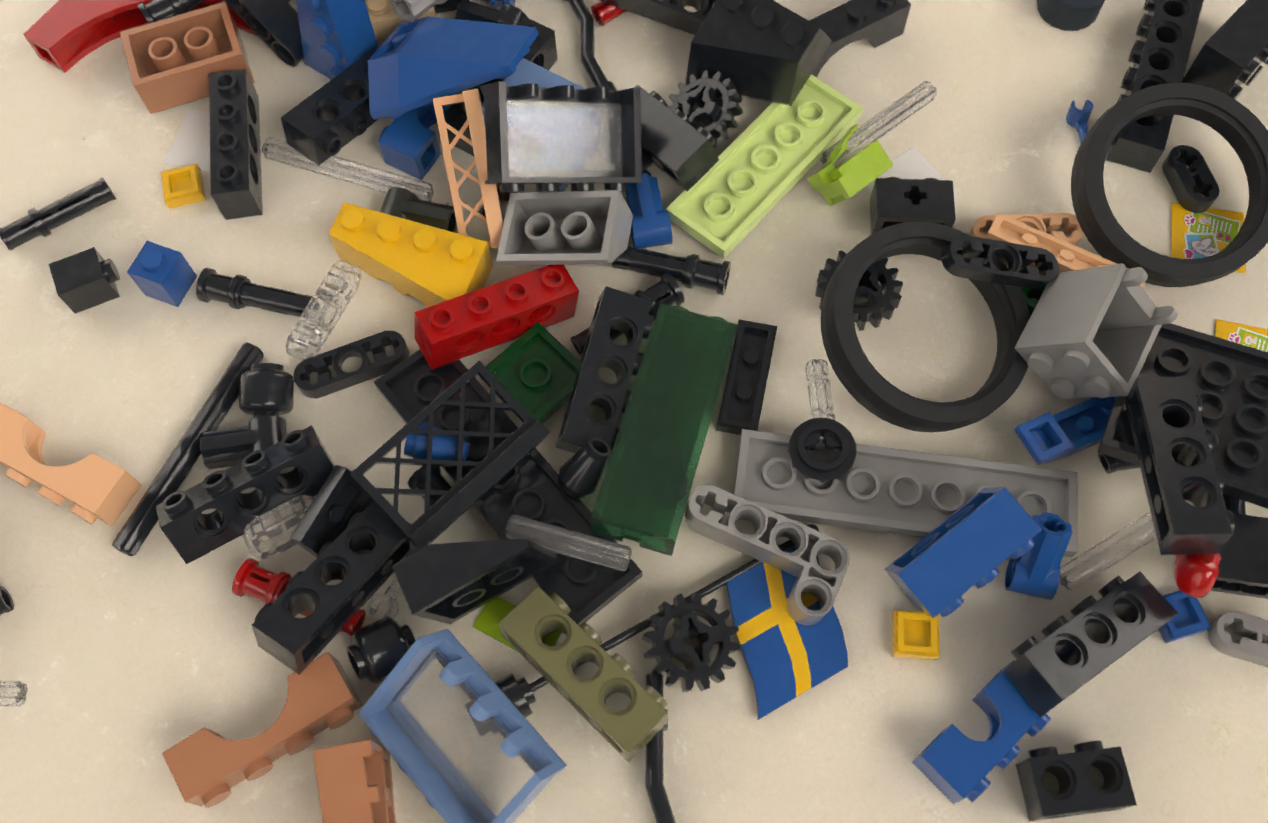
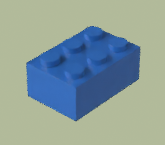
M1006 487L983 488L884 570L919 611L933 618L938 614L946 617L963 604L964 600L961 596L975 585L978 589L982 588L996 578L1000 573L996 567L1008 557L1015 560L1027 553L1035 545L1032 538L1042 530Z

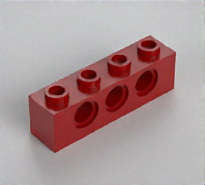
M564 264L547 265L414 312V337L430 369L433 370L519 338L538 322L546 328L573 318L579 289Z

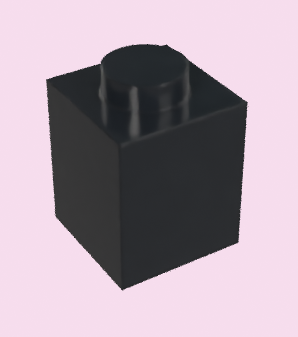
M95 247L49 264L58 296L75 314L120 297L115 283L120 280L118 270L111 259L104 260Z

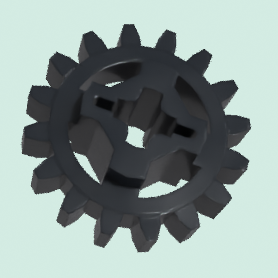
M704 71L699 80L694 74L690 75V84L686 86L680 82L678 84L679 94L669 95L673 106H668L671 111L675 108L682 111L695 129L699 126L703 127L713 137L715 144L712 147L716 148L717 138L720 136L725 140L730 138L726 132L729 127L738 128L739 124L735 121L734 116L743 114L742 108L738 105L743 100L742 96L738 93L733 82L729 78L725 79L720 72H717L712 77L708 71Z
M842 250L838 252L836 261L828 258L824 270L819 271L815 296L821 298L820 310L828 282L840 262L847 255ZM884 258L868 267L859 281L853 306L854 322L857 323L859 331L864 330L866 322H870L871 325L877 328L880 326L882 317L890 320L895 308H898L903 281L896 280L899 271L897 268H886L888 258Z
M695 593L691 596L689 603H686L684 596L678 594L673 598L674 608L664 601L658 606L662 617L651 615L648 618L647 622L654 628V631L643 634L642 640L652 643V648L643 655L645 659H656L658 664L651 671L653 675L659 674L662 671L668 674L665 681L666 686L670 687L680 680L682 692H689L692 690L694 682H696L700 691H704L710 688L709 677L714 682L720 683L726 679L721 668L730 670L735 667L736 662L728 655L740 650L741 645L730 640V636L738 632L739 629L738 626L727 627L725 620L728 619L731 613L729 610L718 614L715 611L716 599L713 598L703 605L701 604L700 593ZM697 615L707 620L712 627L699 621ZM674 618L673 627L675 631L671 638L663 641L665 629L670 620ZM687 636L691 639L697 638L699 646L696 648L692 646L685 647L683 639ZM718 644L716 658L709 666L708 663L711 661L708 654L713 645ZM673 657L684 663L686 671L677 667L669 658Z

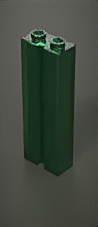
M660 304L591 514L590 533L621 542L623 538L639 542V547L672 556L738 324L728 322L721 317H709L694 313L681 306Z

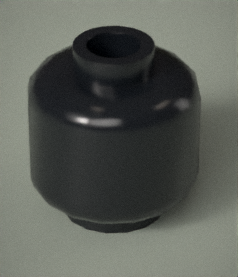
M256 363L250 365V370L241 374L239 379V408L244 413L253 415V418L265 415L279 417V415L288 414L293 410L294 379L290 373L284 371L283 365Z
M384 617L356 630L351 637L352 645L346 647V650L360 680L367 678L370 682L378 684L385 680L416 640L408 625L400 627L394 619Z

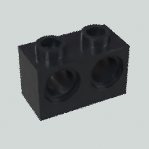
M1090 741L1073 745L1074 753L1058 754L1056 746L1028 751L1030 758L1016 764L1029 822L1115 811L1137 805L1121 747L1104 749L1102 741ZM1090 765L1097 767L1102 772L1104 777L1102 789L1091 782L1088 774ZM1044 770L1051 772L1059 782L1057 795L1050 793L1044 787L1042 782Z

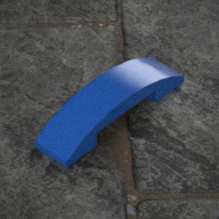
M1115 396L1106 398L1093 397L1057 414L1046 413L1017 426L1014 431L1037 465L1065 458L1101 442Z

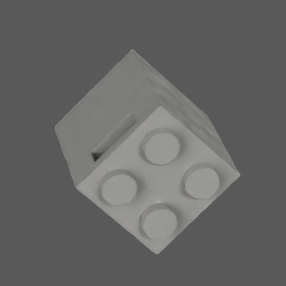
M1122 263L1060 272L1047 284L1015 349L1058 399L1106 398L1128 395L1135 379L1139 376L1162 324H1169L1178 316V313L1172 306L1156 307L1140 286L1148 278V274L1142 267L1127 269Z

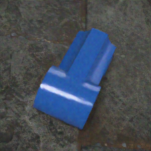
M642 173V183L627 184V191H625L628 206L633 214L631 225L633 247L642 249L672 244L670 217L668 211L663 209L657 177H652L648 173Z
M1043 512L1041 515H1033L1032 517L1042 530L1032 538L1035 545L1027 553L1015 560L1010 557L1005 576V589L1052 600L1057 592L1060 581V563L1073 532L1071 524L1062 520L1059 515Z

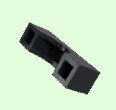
M850 0L809 20L821 27L832 40L812 75L817 77L825 63L836 52L852 42L868 40L876 48L902 35L911 7L908 0Z

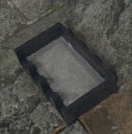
M503 81L480 86L485 100L487 180H485V184H500V192H524V184H536V192L560 191V184H571V191H594V184H604V190L627 191V184L642 183L640 88H629L619 91L609 90V87L574 89L573 85L545 88L539 87L535 83L506 86V82Z

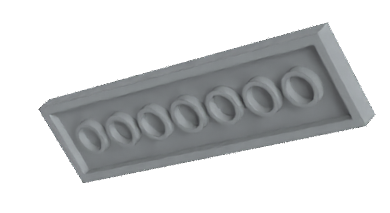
M742 429L734 495L789 519L924 537L983 488L1006 487L1031 518L1033 515H1041L1043 512L1059 515L1062 520L1070 523L1073 533L1063 556L1073 557L1078 552L1077 472L856 444L857 452L852 468L840 480H828L822 484L819 480L805 479L803 473L797 468L792 467V460L788 452L791 435ZM819 439L816 449L810 450L811 452L818 453L821 464H824L829 453H834L832 450L825 449V443H822V439Z

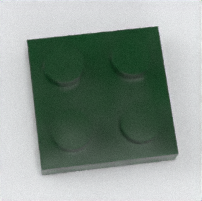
M538 322L485 367L536 421L540 420L544 423L569 401L580 361Z

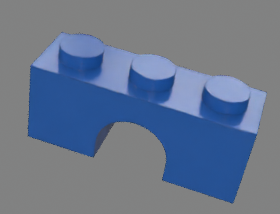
M433 102L410 110L403 116L394 119L390 126H386L383 129L378 140L386 164L421 181L441 155L436 133L428 129L437 123ZM451 105L443 106L444 113Z
M1014 661L1001 669L972 699L988 717L990 733L986 741L980 742L969 739L952 723L912 762L953 804L966 797L971 802L976 800L991 784L985 776L996 765L1001 769L1008 766L1021 752L1016 743L1026 733L1034 737L1051 720L1047 713L1040 718L1003 673Z

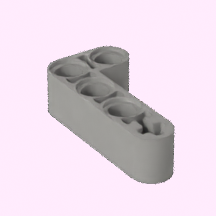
M702 485L693 490L685 510V520L690 529L797 577L787 602L788 613L794 621L806 626L814 625L830 611L849 566V552L842 542L716 486ZM704 504L712 507L707 516L700 513V509ZM726 511L730 514L726 524L723 525L720 522ZM738 520L751 522L755 527L756 533L751 535L742 534L736 528L735 522ZM777 537L790 539L795 546V552H783L776 545L775 539ZM824 554L829 556L834 561L835 570L828 571L821 568L817 563L816 555ZM807 592L815 595L819 600L820 609L813 611L804 607L800 598L801 593Z

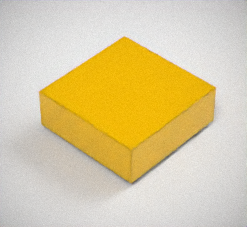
M198 164L161 172L164 201L169 209L206 200L202 171Z
M894 610L892 613V657L937 660L940 657L939 614L933 618L923 612Z

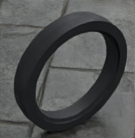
M1190 83L1159 84L1144 88L1127 96L1109 108L1095 122L1079 146L1074 159L1071 174V197L1076 218L1084 235L1103 258L1117 264L1123 263L1129 269L1142 267L1148 274L1145 283L1152 285L1187 287L1207 283L1229 275L1255 257L1268 243V130L1240 102L1225 93L1202 85ZM1173 114L1202 122L1227 140L1237 153L1244 167L1249 186V203L1241 229L1226 248L1217 254L1204 258H1172L1142 246L1121 227L1113 215L1105 195L1103 172L1109 147L1115 136L1124 126L1147 116Z
M905 222L888 226L857 244L843 258L828 282L822 301L820 319L823 344L829 362L840 382L854 399L869 412L895 426L918 432L934 433L955 430L976 423L997 410L1013 395L1028 369L1027 362L1017 352L1015 346L1030 319V313L1020 287L969 279L985 299L994 319L997 333L996 359L985 384L976 394L969 398L954 402H933L911 396L888 382L870 363L859 343L853 316L856 289L867 268L884 258L901 254H916L941 261L942 251L950 242L958 236L968 235L952 227L931 222ZM958 250L957 254L962 255V250ZM992 254L994 266L1001 271H1007L1006 265L995 254ZM963 257L965 263L970 260V258Z

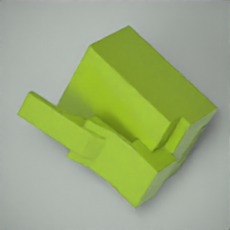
M857 124L850 127L831 152L827 162L807 178L815 191L819 189L829 206L851 198L894 166L878 140L854 151L837 165H833L846 151L848 140L858 128Z

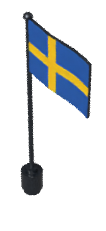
M807 525L808 527L819 531V528L816 525ZM791 540L778 546L783 552H795V546ZM816 555L817 563L819 564L818 555ZM753 559L685 597L686 603H689L691 596L695 593H700L701 598L717 589L725 585L727 586L733 626H738L739 629L735 634L741 645L740 648L753 681L757 702V719L759 720L847 668L848 654L843 630L834 607L832 606L830 611L814 625L806 626L797 623L792 619L787 608L788 598L797 577L762 561ZM807 592L801 593L800 598L804 607L813 611L820 609L819 600L815 595ZM660 612L654 614V615H657V616L662 617V615L660 614ZM648 618L599 646L606 652L651 627L647 622ZM585 661V662H582V663L578 664V665L576 666V668L579 667V666H581V665H583V664H585V663L588 662V661ZM512 673L495 682L524 717L532 714L529 705L536 701L533 692L549 684L544 677L530 684L527 683L524 677L516 681ZM474 700L466 703L469 712L471 706L475 703ZM472 716L481 736L491 731L494 735L500 732L490 719L478 721Z

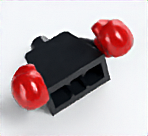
M1222 494L1226 509L1231 510L1234 516L1235 530L1233 536L1230 537L1218 554L1175 555V583L1181 592L1193 598H1203L1209 591H1217L1268 599V518L1246 515L1245 501Z

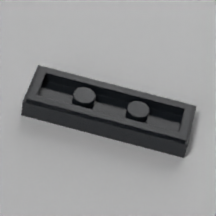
M738 320L716 431L741 435L742 429L758 431L777 326Z

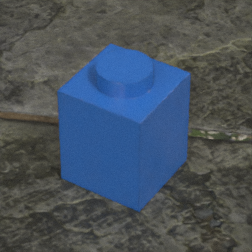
M146 241L127 271L144 295L179 307L197 277L181 252L150 241Z

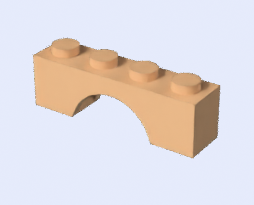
M0 403V465L8 469L4 475L25 488L31 482L40 486L41 488L37 493L58 506L64 500L74 505L70 512L92 525L96 519H99L113 526L142 484L126 470L93 452L82 460L70 465H45L42 456V446L46 433L28 417Z

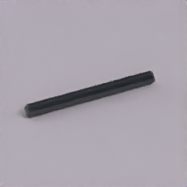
M248 342L241 346L112 542V546L116 550L128 556L136 555L158 521L156 506L161 504L166 497L177 492L201 454L200 438L203 437V433L217 430L239 396V379L241 374L250 370V365L260 363L263 359L264 353L260 348Z

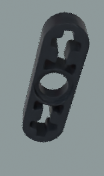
M968 235L956 237L943 249L941 254L944 268L954 276L1029 289L1042 288L1052 281L1059 272L1056 257L1046 249ZM962 250V255L957 254V251ZM992 254H999L1006 259L1008 263L1007 271H1001L994 266ZM963 257L970 258V260L965 263ZM1033 262L1035 263V267L1029 266Z
M383 331L301 361L294 370V382L304 396L313 399L321 398L384 375L409 357V349L401 334L395 331ZM388 345L393 346L395 353L390 357H387L385 347ZM367 352H372L376 363L371 364ZM356 356L363 360L361 367L355 372L348 373L342 370L343 362L349 357ZM329 366H333V369L335 370L337 377L333 378L331 376V371L328 368ZM317 372L319 375L317 377L318 382L311 385L309 382L310 374Z

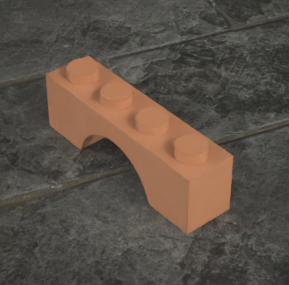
M326 652L313 660L300 675L294 672L287 676L288 695L284 709L273 725L263 733L246 740H227L220 734L204 727L164 751L162 754L184 801L201 807L203 805L205 807L214 806L228 798L232 793L230 788L245 779L252 781L268 773L273 768L272 762L286 753L294 755L308 748L314 742L313 737L329 727L333 730L348 723L355 716L353 711L363 705L339 661L329 652Z

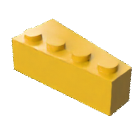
M345 202L328 233L339 258L378 280L383 279L393 285L398 292L406 296L411 295L425 303L426 307L484 288L493 268L487 241Z

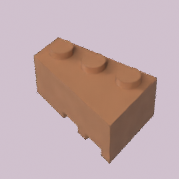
M372 740L313 750L323 823H396L389 752Z

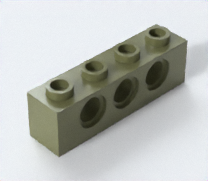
M537 586L498 623L503 637L629 763L667 724L668 712L664 709L667 706V702L652 686L647 685L643 689L631 677L634 674L632 667L619 654L615 653L611 657L599 646L602 643L600 636L585 622L579 626L568 615L571 610L561 597L554 592L548 596ZM552 631H560L566 635L565 641L556 647L545 645L543 639ZM585 661L592 662L599 668L597 673L588 679L579 678L574 674L576 666ZM614 693H624L631 699L630 705L623 711H613L605 703L607 698Z

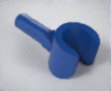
M1090 100L1085 101L1082 110L1076 108L1075 102L1072 101L1066 115V122L1070 126L1076 127L1080 144L1088 133L1087 123L1093 110V103Z

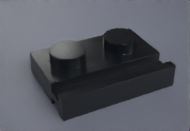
M335 465L290 536V539L316 558L323 545L330 540L334 541L346 529L351 517L358 511L363 512L373 501L350 476L351 471L343 466Z

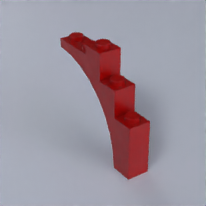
M59 0L23 35L40 59L65 73L89 53L109 41L121 37L120 32L149 24L140 11L138 4L142 2L148 4L153 0ZM207 0L192 8L189 12L224 1ZM228 6L237 28L257 36Z

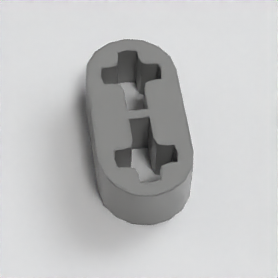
M1230 611L1220 615L1210 623L1212 628L1208 630V638L1211 645L1217 651L1268 667V644L1262 643L1268 642V620L1241 612ZM1233 625V632L1247 638H1240L1232 642L1231 634L1224 631V628Z

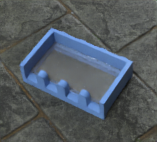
M448 628L417 638L358 712L359 716L368 725L371 733L381 741L397 761L400 769L412 779L425 795L430 806L436 809L447 823H513L546 785L567 766Z

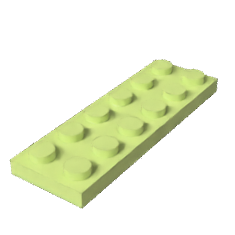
M811 74L792 106L771 103L718 156L719 161L688 192L684 190L666 208L670 221L725 259L861 117L863 107Z

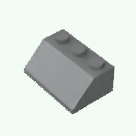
M620 190L510 193L496 262L498 265L610 264L628 248L633 214Z

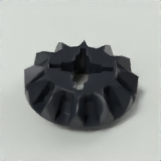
M813 418L801 423L792 433L788 446L792 467L797 468L803 473L805 479L819 480L822 484L828 480H840L852 468L857 452L856 443L850 431L841 423L829 418ZM820 437H822V443H825V449L834 452L827 455L824 464H821L818 453L810 451L816 449Z

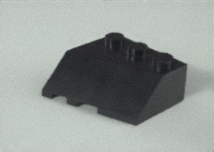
M716 0L691 42L685 85L690 84V75L692 74L699 80L704 71H708L712 77L717 72H720L725 79L729 78L733 82L740 95L748 96L751 99L792 106L832 40L821 27L774 0Z

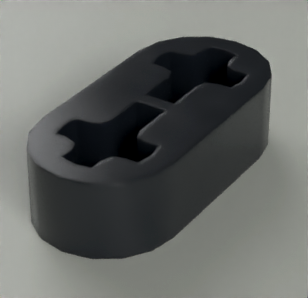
M1188 145L1174 147L1163 162V173L1183 208L1193 213L1205 212L1219 196V186L1202 154L1197 149Z

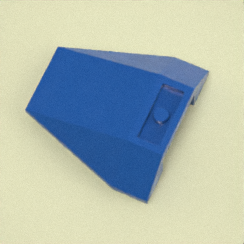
M430 16L416 19L412 23L408 21L399 24L368 60L369 105L372 118L378 119L389 116L390 119H396L410 110L432 103L433 98L451 96L494 79L509 77L516 71V66L523 56L530 51V46L539 35L536 27Z

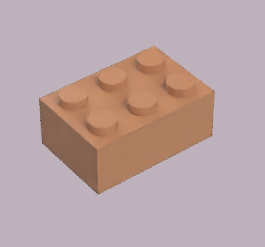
M225 2L120 32L133 86L150 114L209 97L210 73L246 69L252 83H255L239 30Z

